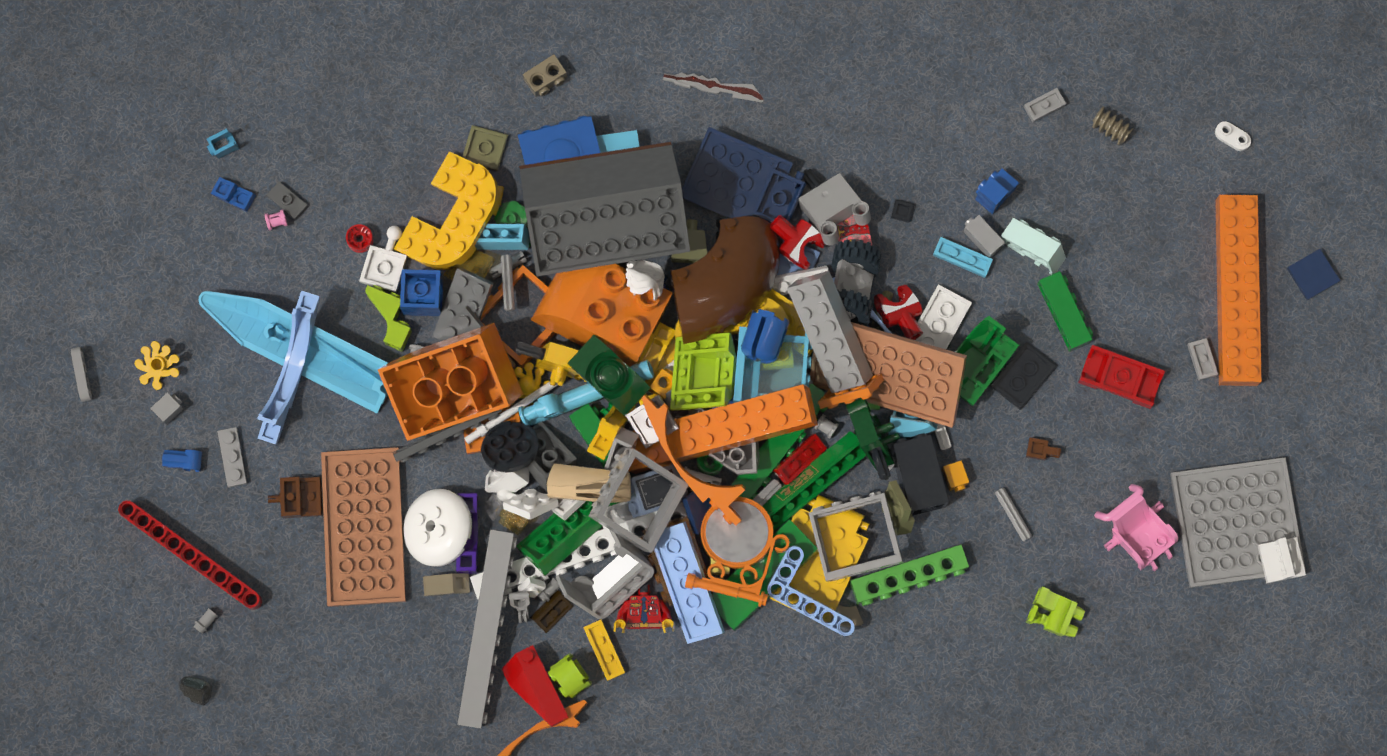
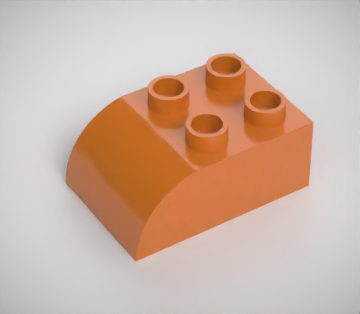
M617 264L555 274L531 321L581 346L595 335L630 367L639 362L652 333L655 332L667 309L673 293L663 288L661 296L656 301L653 300L652 289L644 294L634 296L630 292V287H627L626 269Z
M495 323L423 347L378 369L407 441L509 407L523 395Z

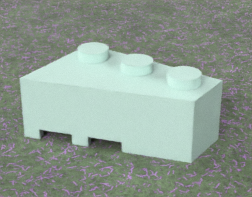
M1013 218L1001 235L1002 240L1005 242L1004 244L1022 256L1026 255L1035 260L1034 264L1040 266V264L1044 265L1049 269V274L1051 275L1058 271L1066 259L1060 240L1055 237L1050 238L1038 228L1033 229L1029 227V224L1024 220L1018 221Z

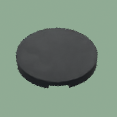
M511 421L499 423L489 429L481 445V454L485 463L490 468L505 473L519 471L533 462L539 451V441L534 429L529 425Z

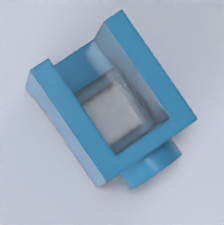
M227 128L207 138L209 143L207 148L212 156L215 155L218 159L239 150L233 134Z

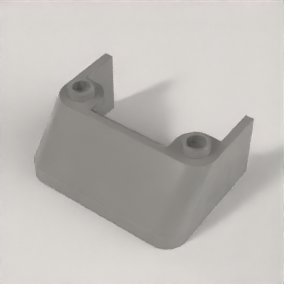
M611 530L610 532L615 540L614 551L618 556L593 579L587 576H579L570 583L561 576H556L564 597L597 619L608 617L654 574L651 563L641 551Z

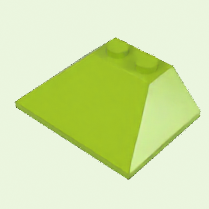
M731 333L707 335L706 339L683 344L682 337H676L670 403L671 411L723 407L733 398L737 358Z

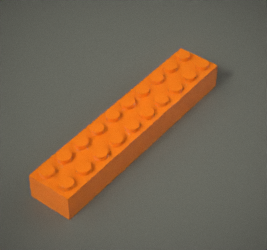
M1219 195L1216 199L1219 385L1258 386L1261 383L1258 195Z
M802 384L674 419L679 429L667 435V438L677 461L683 462L817 426L818 423L810 388ZM638 438L635 450L662 467L673 464L660 441L645 448ZM634 459L628 472L638 474L652 469Z

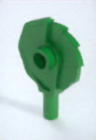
M516 201L502 203V207L498 209L494 218L496 224H524L528 227L524 206Z

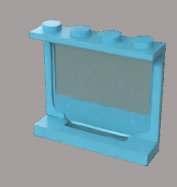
M739 327L733 403L802 384L809 387L810 375H806L807 368H811V357H808V350H812V346L806 332L805 336L785 335L778 359L774 363L764 364L760 361H753L743 354L741 344L747 327Z

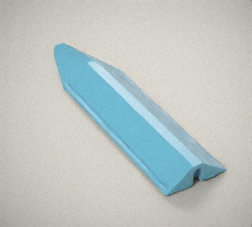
M204 291L200 294L198 299L200 306L241 346L282 366L284 365L291 337L292 314L259 298L213 291ZM314 326L302 376L375 413H378L388 396L378 372L379 368L388 364L386 361Z

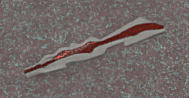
M682 72L676 75L664 73L663 81H669L689 89L694 87L713 94H718L719 92L733 94L732 98L763 102L764 100L753 84H720L717 78L707 79L703 75L697 76L694 73L689 75Z

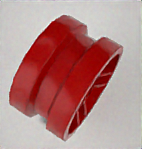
M363 224L353 225L346 233L347 244L356 253L367 252L370 245H373L374 238L371 230ZM362 235L363 240L361 242H358L356 238Z

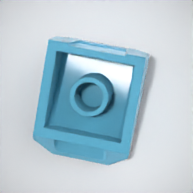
M893 410L890 423H893L895 428L888 435L898 433L900 437H913L918 434H926L936 430L938 423Z

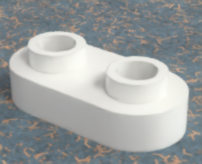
M1221 122L1215 129L1216 137L1237 151H1244L1251 144L1250 136L1229 122ZM1222 129H1228V133H1224ZM1239 138H1243L1245 142L1240 143Z

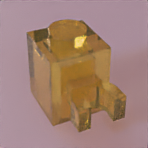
M504 509L499 514L501 517L499 523L517 535L522 533L530 521Z

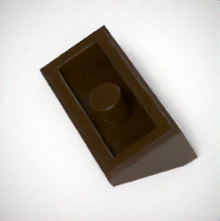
M558 590L549 598V601H546L530 617L545 633L573 607L571 602Z

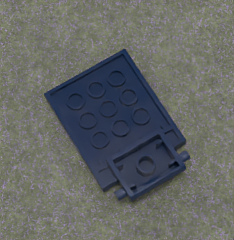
M708 127L682 187V196L685 200L727 218L752 216L772 222L778 215H782L790 222L798 205V198L801 197L807 183L802 181L804 174L797 171L795 178L789 176L794 163Z

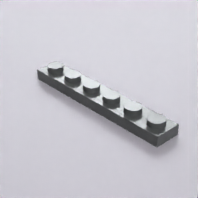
M500 409L438 430L392 452L396 462H405L411 459V455L416 452L421 454L429 450V446L433 444L437 446L446 442V438L449 436L457 437L463 434L464 429L468 427L473 429L482 424L481 421L487 418L492 420L498 417V413L502 410Z

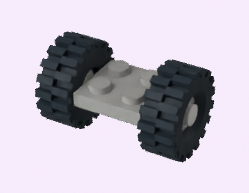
M847 239L844 240V243L840 241L834 248L831 267L836 273L834 283L850 321L867 326L869 325L872 311L871 300H869L872 281L879 273L882 254H880V250H877L875 245L871 246L869 242L863 243V240L858 242L856 239H851V241Z

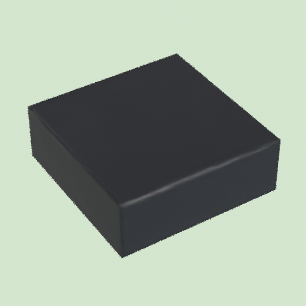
M895 199L891 219L909 223L914 204Z

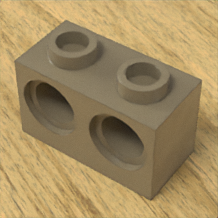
M555 55L550 56L523 74L524 81L535 97L546 95L551 87L562 85L567 78L565 69ZM553 69L559 71L555 76L549 74ZM537 79L543 81V83L539 86L533 84V82Z

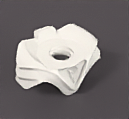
M643 259L628 262L625 275L628 279L627 287H630V292L636 296L652 289L653 300L656 301L661 296L665 276L662 267Z

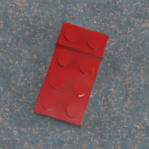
M1092 345L1078 383L1093 389L1098 388L1132 400V403L1151 409L1165 371Z

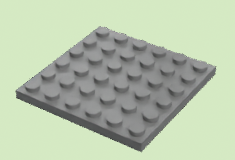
M1286 458L1170 473L1189 588L1265 578L1258 545L1274 542L1285 537L1286 539L1297 537L1305 569Z

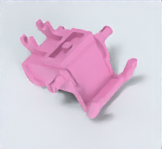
M1131 484L1129 490L1134 492L1131 496L1108 514L1097 511L1094 516L1103 521L1112 520L1113 537L1104 544L1107 551L1120 544L1138 563L1140 570L1144 569L1147 565H1151L1155 572L1158 569L1154 563L1157 557L1162 553L1166 554L1169 560L1173 557L1169 548L1178 541V535L1169 524L1166 525L1156 514L1164 508L1163 504L1158 501V503L1150 508L1142 496L1144 493L1143 488L1139 485Z

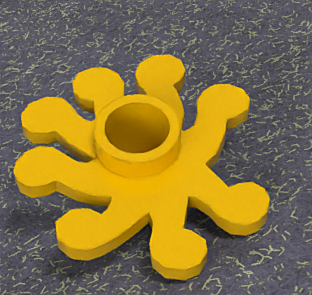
M153 341L151 343L153 348L152 357L150 347L143 346L141 352L144 354L146 365H144L143 360L137 359L135 367L147 372L139 379L143 385L149 383V378L154 377L152 386L154 389L159 390L163 387V384L160 382L161 376H179L178 368H171L169 370L166 368L170 367L173 363H178L180 357L177 354H172L169 357L171 348L168 345H164L162 352H159L161 344L158 341Z
M531 362L524 365L526 375L522 373L521 367L514 369L516 376L520 378L518 382L523 391V395L519 398H525L541 388V376L544 374V369H535V379H533L532 373L534 365ZM549 380L544 381L543 386H544L545 384H547L548 382H550V381H549ZM532 402V403H530L529 405H527L526 407H529V406H531V405H534V403Z

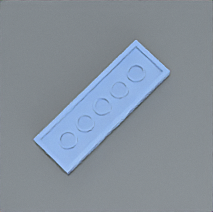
M686 522L666 527L654 548V552L687 644L724 633L725 631L711 591L701 588H685L688 572L696 574L701 579L702 577L706 578Z

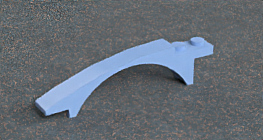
M301 291L296 308H293L291 337L287 355L277 384L265 407L259 413L258 420L263 421L257 439L278 444L288 410L292 407L302 375L320 296Z

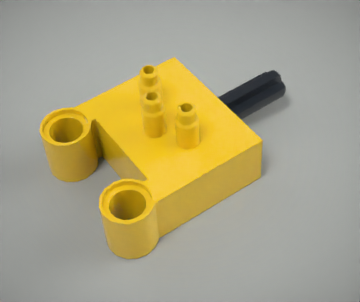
M517 342L515 346L516 353L536 358L535 367L552 372L550 385L555 386L557 383L559 386H563L566 376L576 380L583 379L567 364L579 350L549 342L542 348Z

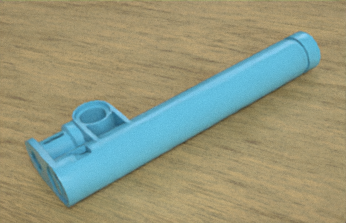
M648 360L630 366L644 381L655 377L653 368ZM587 383L559 395L548 394L537 399L538 401L534 402V405L529 407L521 406L518 408L522 422L525 425L533 426L604 397Z

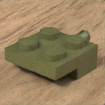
M890 481L885 495L896 535L911 533L915 521L911 514V508L897 481Z

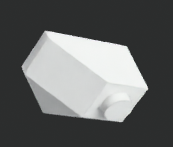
M525 467L519 471L507 473L490 470L486 476L485 491L499 492L500 490H508L511 493L517 492L529 483L528 468Z

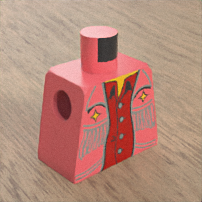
M853 215L836 225L839 233V242L842 241L844 243V240L848 239L851 241V239H856L858 242L860 240H863V243L869 242L872 246L868 224L863 226L856 224Z

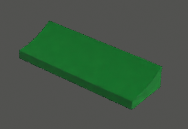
M586 501L566 520H563L554 513L516 545L517 549L546 576L602 527L600 523L589 517L594 502ZM610 503L609 506H612V505H615V504H618V503Z
M790 519L773 535L774 538L776 535L783 534L789 539V547L797 545L802 549L804 557L797 571L818 552V548ZM783 539L776 540L760 595L762 591L768 594V583L785 552L778 553L775 551V547L784 548L786 546V542ZM797 549L791 550L789 557L793 560L798 559L800 551ZM769 551L759 562L751 566L757 571V580L754 579L755 576L751 571L743 574L747 585L756 583L763 576ZM782 567L780 569V575L783 577H788L791 574L789 567ZM743 568L737 569L727 581L742 584L740 572ZM774 584L770 590L774 594L781 586ZM716 592L712 593L718 614L734 631L759 608V602Z

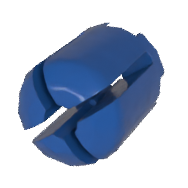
M759 309L758 313L753 310L741 344L743 354L756 362L760 361L764 364L774 363L778 359L790 323L789 320L785 318L782 321L774 316L775 313Z

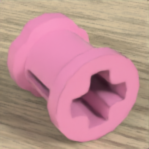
M283 209L278 213L265 214L268 230L281 225L288 226Z

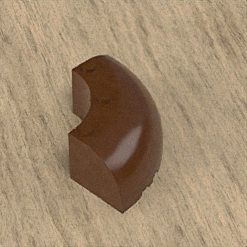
M752 216L720 220V233L714 247L697 262L671 271L683 344L706 339L707 335L716 332L718 334L724 332V329L732 324L735 326L746 318L745 315L752 310L755 311L764 301L765 295L771 291L775 283L780 263L779 237L770 228V222Z

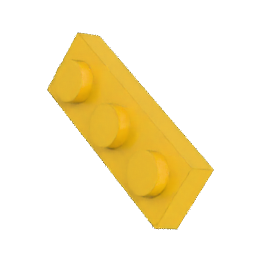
M602 620L583 627L607 681L625 674Z

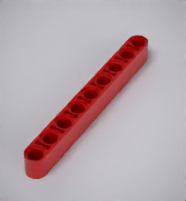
M123 501L119 505L118 511L122 517L251 610H256L261 606L262 598L257 592L131 501ZM128 506H133V512L130 515H125V509ZM144 517H148V524L146 526H141V519ZM163 528L164 534L161 537H156V531ZM178 539L179 546L172 549L171 542ZM189 551H194V558L187 560L186 554ZM204 562H210V568L207 571H202L201 569ZM220 573H225L226 579L221 583L217 582V576ZM240 584L241 591L237 594H234L232 592V588L235 585ZM250 596L257 597V601L254 605L248 604V599Z

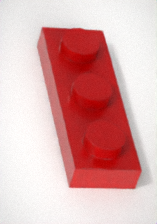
M816 433L812 434L779 464L774 471L781 481L788 485L827 448Z

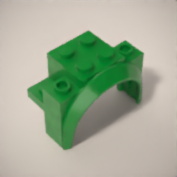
M990 316L984 318L955 351L956 353L967 355L960 398L971 406L984 394L1019 347V344L1004 334L1006 328Z

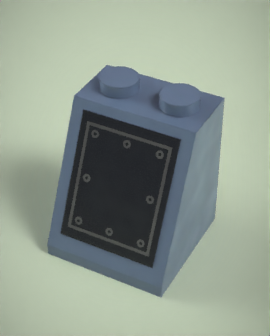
M673 464L663 467L684 481ZM654 470L631 477V500L628 502V508L633 518L658 511L673 483ZM687 489L679 503H682V499L689 494Z

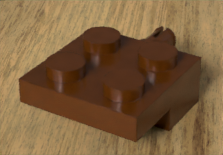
M320 477L280 478V495H268V503H280L282 518L322 516Z

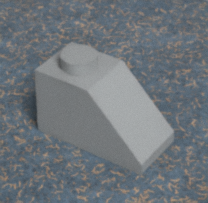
M625 428L620 429L613 440L604 467L605 470H612V468L616 467L619 455H622L626 448L635 449L639 434Z

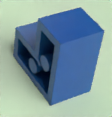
M1003 168L999 172L994 171L988 178V181L984 179L976 191L977 197L975 200L991 214L1001 206L1019 184Z

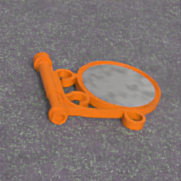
M737 497L730 504L742 518V521L736 526L733 523L730 525L723 518L724 513L720 509H714L712 506L702 521L701 541L707 554L716 563L709 566L707 570L708 578L702 577L701 579L696 574L688 572L685 588H701L736 598L740 597L759 602V607L762 605L766 606L768 594L762 591L760 595V591L767 575L774 544L778 539L785 540L786 546L784 548L775 547L776 552L783 553L789 548V539L783 534L776 535L773 538V525L770 516L760 504L749 498ZM769 551L763 576L756 583L747 585L743 574L751 571L755 576L754 579L757 580V571L751 566L759 562ZM723 566L735 569L743 568L740 572L742 584L723 580L725 576ZM713 568H719L722 571L721 579L711 575L710 572Z

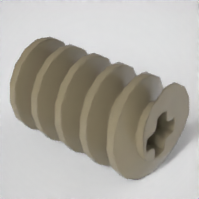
M1103 106L1093 119L1092 128L1095 129L1100 126L1099 133L1106 130L1105 137L1112 134L1111 141L1118 139L1117 145L1120 146L1127 140L1134 128L1128 130L1129 123L1122 126L1123 119L1117 122L1116 114L1109 117L1110 110L1103 113Z

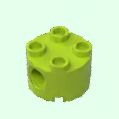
M568 653L559 662L550 666L551 670L548 671L551 679L554 682L558 681L561 685L559 690L565 698H574L582 690L592 685L591 681H586L589 679V676L577 659L572 661L573 655L571 653Z

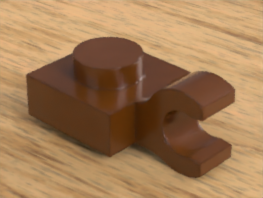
M1030 437L1026 457L1045 461L1046 455L1059 458L1061 449L1049 447V441Z

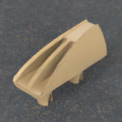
M554 463L547 481V497L595 502L600 496V489L610 478L609 473L611 470ZM626 473L610 503L629 502L631 500L630 473Z

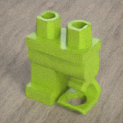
M1043 586L1040 587L1026 623L1044 625V630L1061 637L1064 635L1075 637L1078 627L1071 625L1070 621L1072 618L1081 621L1085 610L1078 607V603L1060 596ZM1038 608L1050 611V614L1048 616L1040 614Z

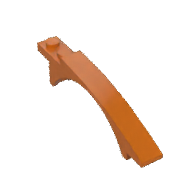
M645 394L642 397V401L663 449L680 476L702 502L709 497L711 499L709 503L716 510L720 509L724 513L723 518L730 525L733 523L736 526L742 521V518L730 504L746 488L742 484L733 486L710 484L694 477L684 469L674 456L668 442L666 432L668 405L664 403L659 408Z
M582 700L566 707L565 711L569 719L553 727L567 726L577 728L580 722L575 717L588 703ZM544 720L537 723L510 743L497 756H510L514 749L528 736L551 726Z

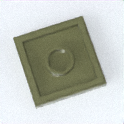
M472 125L462 157L475 164L479 163L487 169L498 171L508 135Z

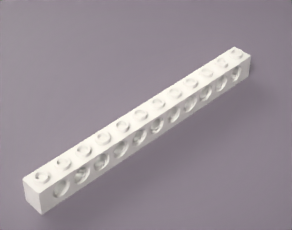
M683 502L679 503L673 515L679 514L682 517L679 523L686 522L688 529H691ZM657 511L618 525L634 535V531L638 527H642L647 531ZM670 519L666 527H669V526H672V525H675V524H678V523H673V522L671 521V519ZM606 528L595 532L571 553L572 560L565 563L562 561L546 576L526 557L513 561L512 569L508 568L507 575L515 573L517 579L515 582L509 583V588L504 589V595L512 593V589L521 585L528 577L546 581L549 579L548 576L556 573V576L567 573L569 568L580 569L586 566V562L591 560L593 563L604 560L603 556L611 554V556H616L617 554L614 551L615 540L610 530ZM601 540H606L609 546L607 549L602 550L598 547V543ZM582 547L590 548L591 551L588 556H582L579 553ZM529 566L535 568V573L532 576L525 574V569ZM483 572L470 577L478 600Z

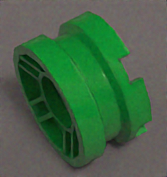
M709 455L698 457L697 466L703 474L713 476L718 474L723 468V464L712 458L714 463L709 466L707 460L712 458Z

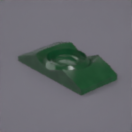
M595 335L567 363L623 416L651 388Z

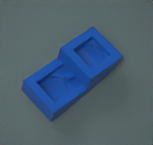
M219 177L211 192L213 196L246 212L256 197L254 193L238 187L235 183Z

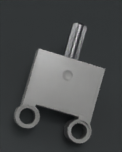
M811 169L804 170L803 178L812 190L798 198L802 211L821 234L822 240L826 245H834L839 241L836 225L853 215L855 223L863 226L870 222L871 214L868 204L861 201L840 173L821 183Z

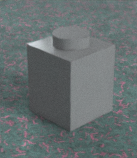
M168 392L150 408L166 425L183 410L180 406L182 401L175 394L171 397Z

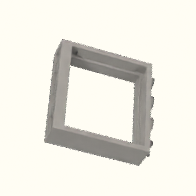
M626 448L623 454L619 455L616 467L610 471V478L607 483L600 489V496L592 504L593 508L589 517L639 549L652 553L689 485L637 450ZM634 459H637L673 483L643 539H640L604 516Z
M880 491L872 492L869 494L870 497L863 499L861 496L853 497L850 499L851 502L844 504L843 501L834 502L831 504L832 507L824 509V506H819L812 509L813 512L809 513L826 582L903 563L885 493L881 494ZM881 502L895 555L831 571L818 519Z

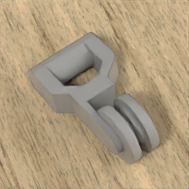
M529 591L509 593L510 606L517 609L519 623H522V620L527 623L529 619L528 605L530 604Z

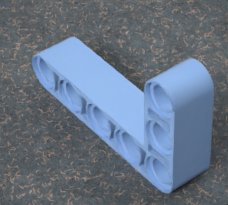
M790 546L768 583L767 591L769 596L843 636L851 635L855 627L849 617L789 586L804 557V553L799 546ZM793 549L800 551V557L796 560L789 557V553ZM782 567H789L791 569V574L788 577L780 575ZM779 584L782 587L781 592L773 594L770 590L772 585ZM795 593L799 596V600L797 603L792 604L788 601V596ZM812 602L816 605V610L809 613L805 610V606ZM831 612L834 616L833 620L825 622L822 618L823 614ZM848 621L851 624L848 631L840 629L842 622Z

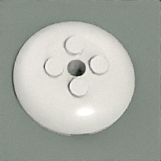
M446 489L427 491L411 504L405 516L403 535L407 549L422 564L434 567L447 565L457 559L464 551L463 547L466 544L467 538L470 539L472 519L467 504L459 495Z

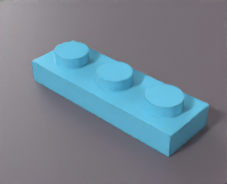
M940 237L933 256L984 278L993 259L942 237Z

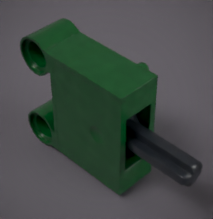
M858 398L854 402L846 404L859 444L878 472L879 478L881 480H888L891 476L888 466L895 464L888 444L899 439L900 436L898 433L885 437V433L895 428L894 424L881 425L877 415L872 416L867 400Z

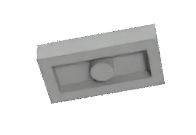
M1055 88L1026 103L1024 109L1033 123L1064 107L1066 102L1058 88Z
M1207 338L1188 343L1187 346L1198 381L1217 376L1218 372Z

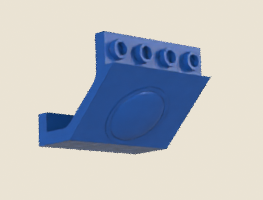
M580 116L573 121L565 120L557 125H545L538 130H526L518 134L525 165L601 153L591 116Z

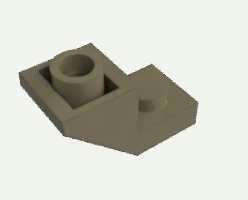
M468 573L423 577L424 596L470 593Z

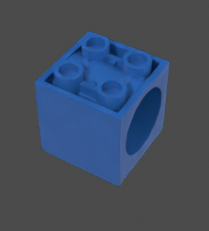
M402 269L400 308L403 315L440 316L443 302V277L441 271Z

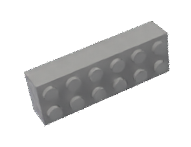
M829 270L796 280L787 290L831 393L866 384L873 374Z

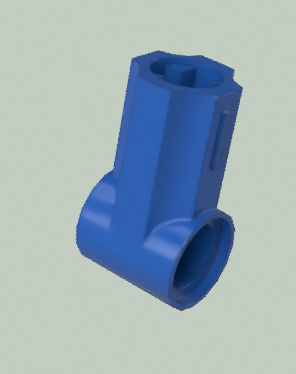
M164 450L162 466L181 468L185 471L192 469L195 472H200L202 452L197 450Z

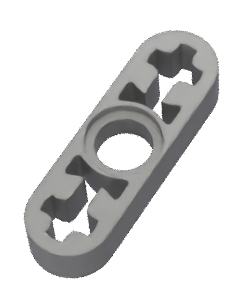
M82 347L72 348L71 356L81 402L92 400L89 379L86 377L87 368Z

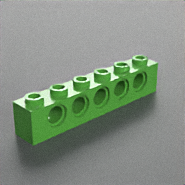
M958 545L851 580L850 585L857 605L862 603V606H867L874 603L873 599L876 598L885 600L891 598V594L899 592V594L907 593L910 591V587L916 585L918 588L928 586L929 581L936 580V582L946 580L947 575L953 573L954 576L966 573L965 569H968L969 565L962 545ZM943 560L950 561L951 569H944L941 562ZM930 566L933 569V574H924L923 567ZM912 572L915 575V580L907 581L905 573ZM893 578L896 580L897 585L889 587L886 584V580ZM875 584L878 587V592L870 593L868 585Z

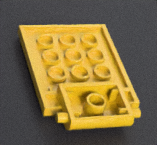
M818 495L816 499H812L807 504L812 506V509L819 506H824L825 509L832 507L831 504L834 501ZM801 508L793 515L791 521L817 547L809 517L810 512ZM849 510L818 519L831 571L858 564L868 542V538L857 534L859 528L867 531L869 523L863 521L865 515ZM817 552L795 573L789 586L836 610L851 577L826 582L819 552ZM780 587L774 594H779L782 590V587ZM795 593L788 596V601L792 604L797 603L799 600V596ZM772 597L769 598V599L774 600V601H776V602H778V603H780V604H782V605H784V606H787V605H785V604H783V603L777 601L776 599H774V598H772ZM812 602L808 603L805 606V610L812 613L816 610V605ZM826 612L822 618L825 622H830L833 614Z

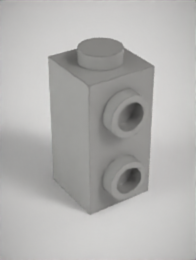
M980 215L976 218L971 217L966 221V227L963 232L985 256L991 258L1004 246L1005 242Z

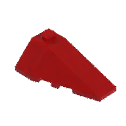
M532 645L516 653L502 668L509 686L551 727L569 719L534 646Z

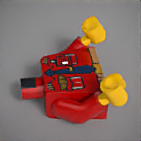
M642 585L638 589V596H630V600L624 601L618 611L613 630L616 632V628H622V633H625V628L663 629V632L666 633L665 629L667 627H671L672 631L675 628L670 610L664 601L658 599V596H650V585Z

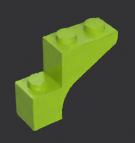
M367 285L365 292L368 298L387 322V333L384 338L385 345L403 352L412 330L408 323L401 320L396 322L401 311L400 295L393 292L390 294L385 293L383 288L373 285V287Z

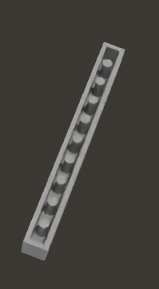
M490 530L458 725L481 728L482 724H486L488 713L484 712L485 704L489 705L491 693H487L488 685L493 684L494 674L490 672L491 666H496L497 654H494L495 646H499L501 635L497 634L498 627L503 625L504 615H500L501 607H506L507 596H504V589L509 588L510 576H507L508 568L512 569L514 557H510L511 549L516 547L517 538L513 537L514 533Z

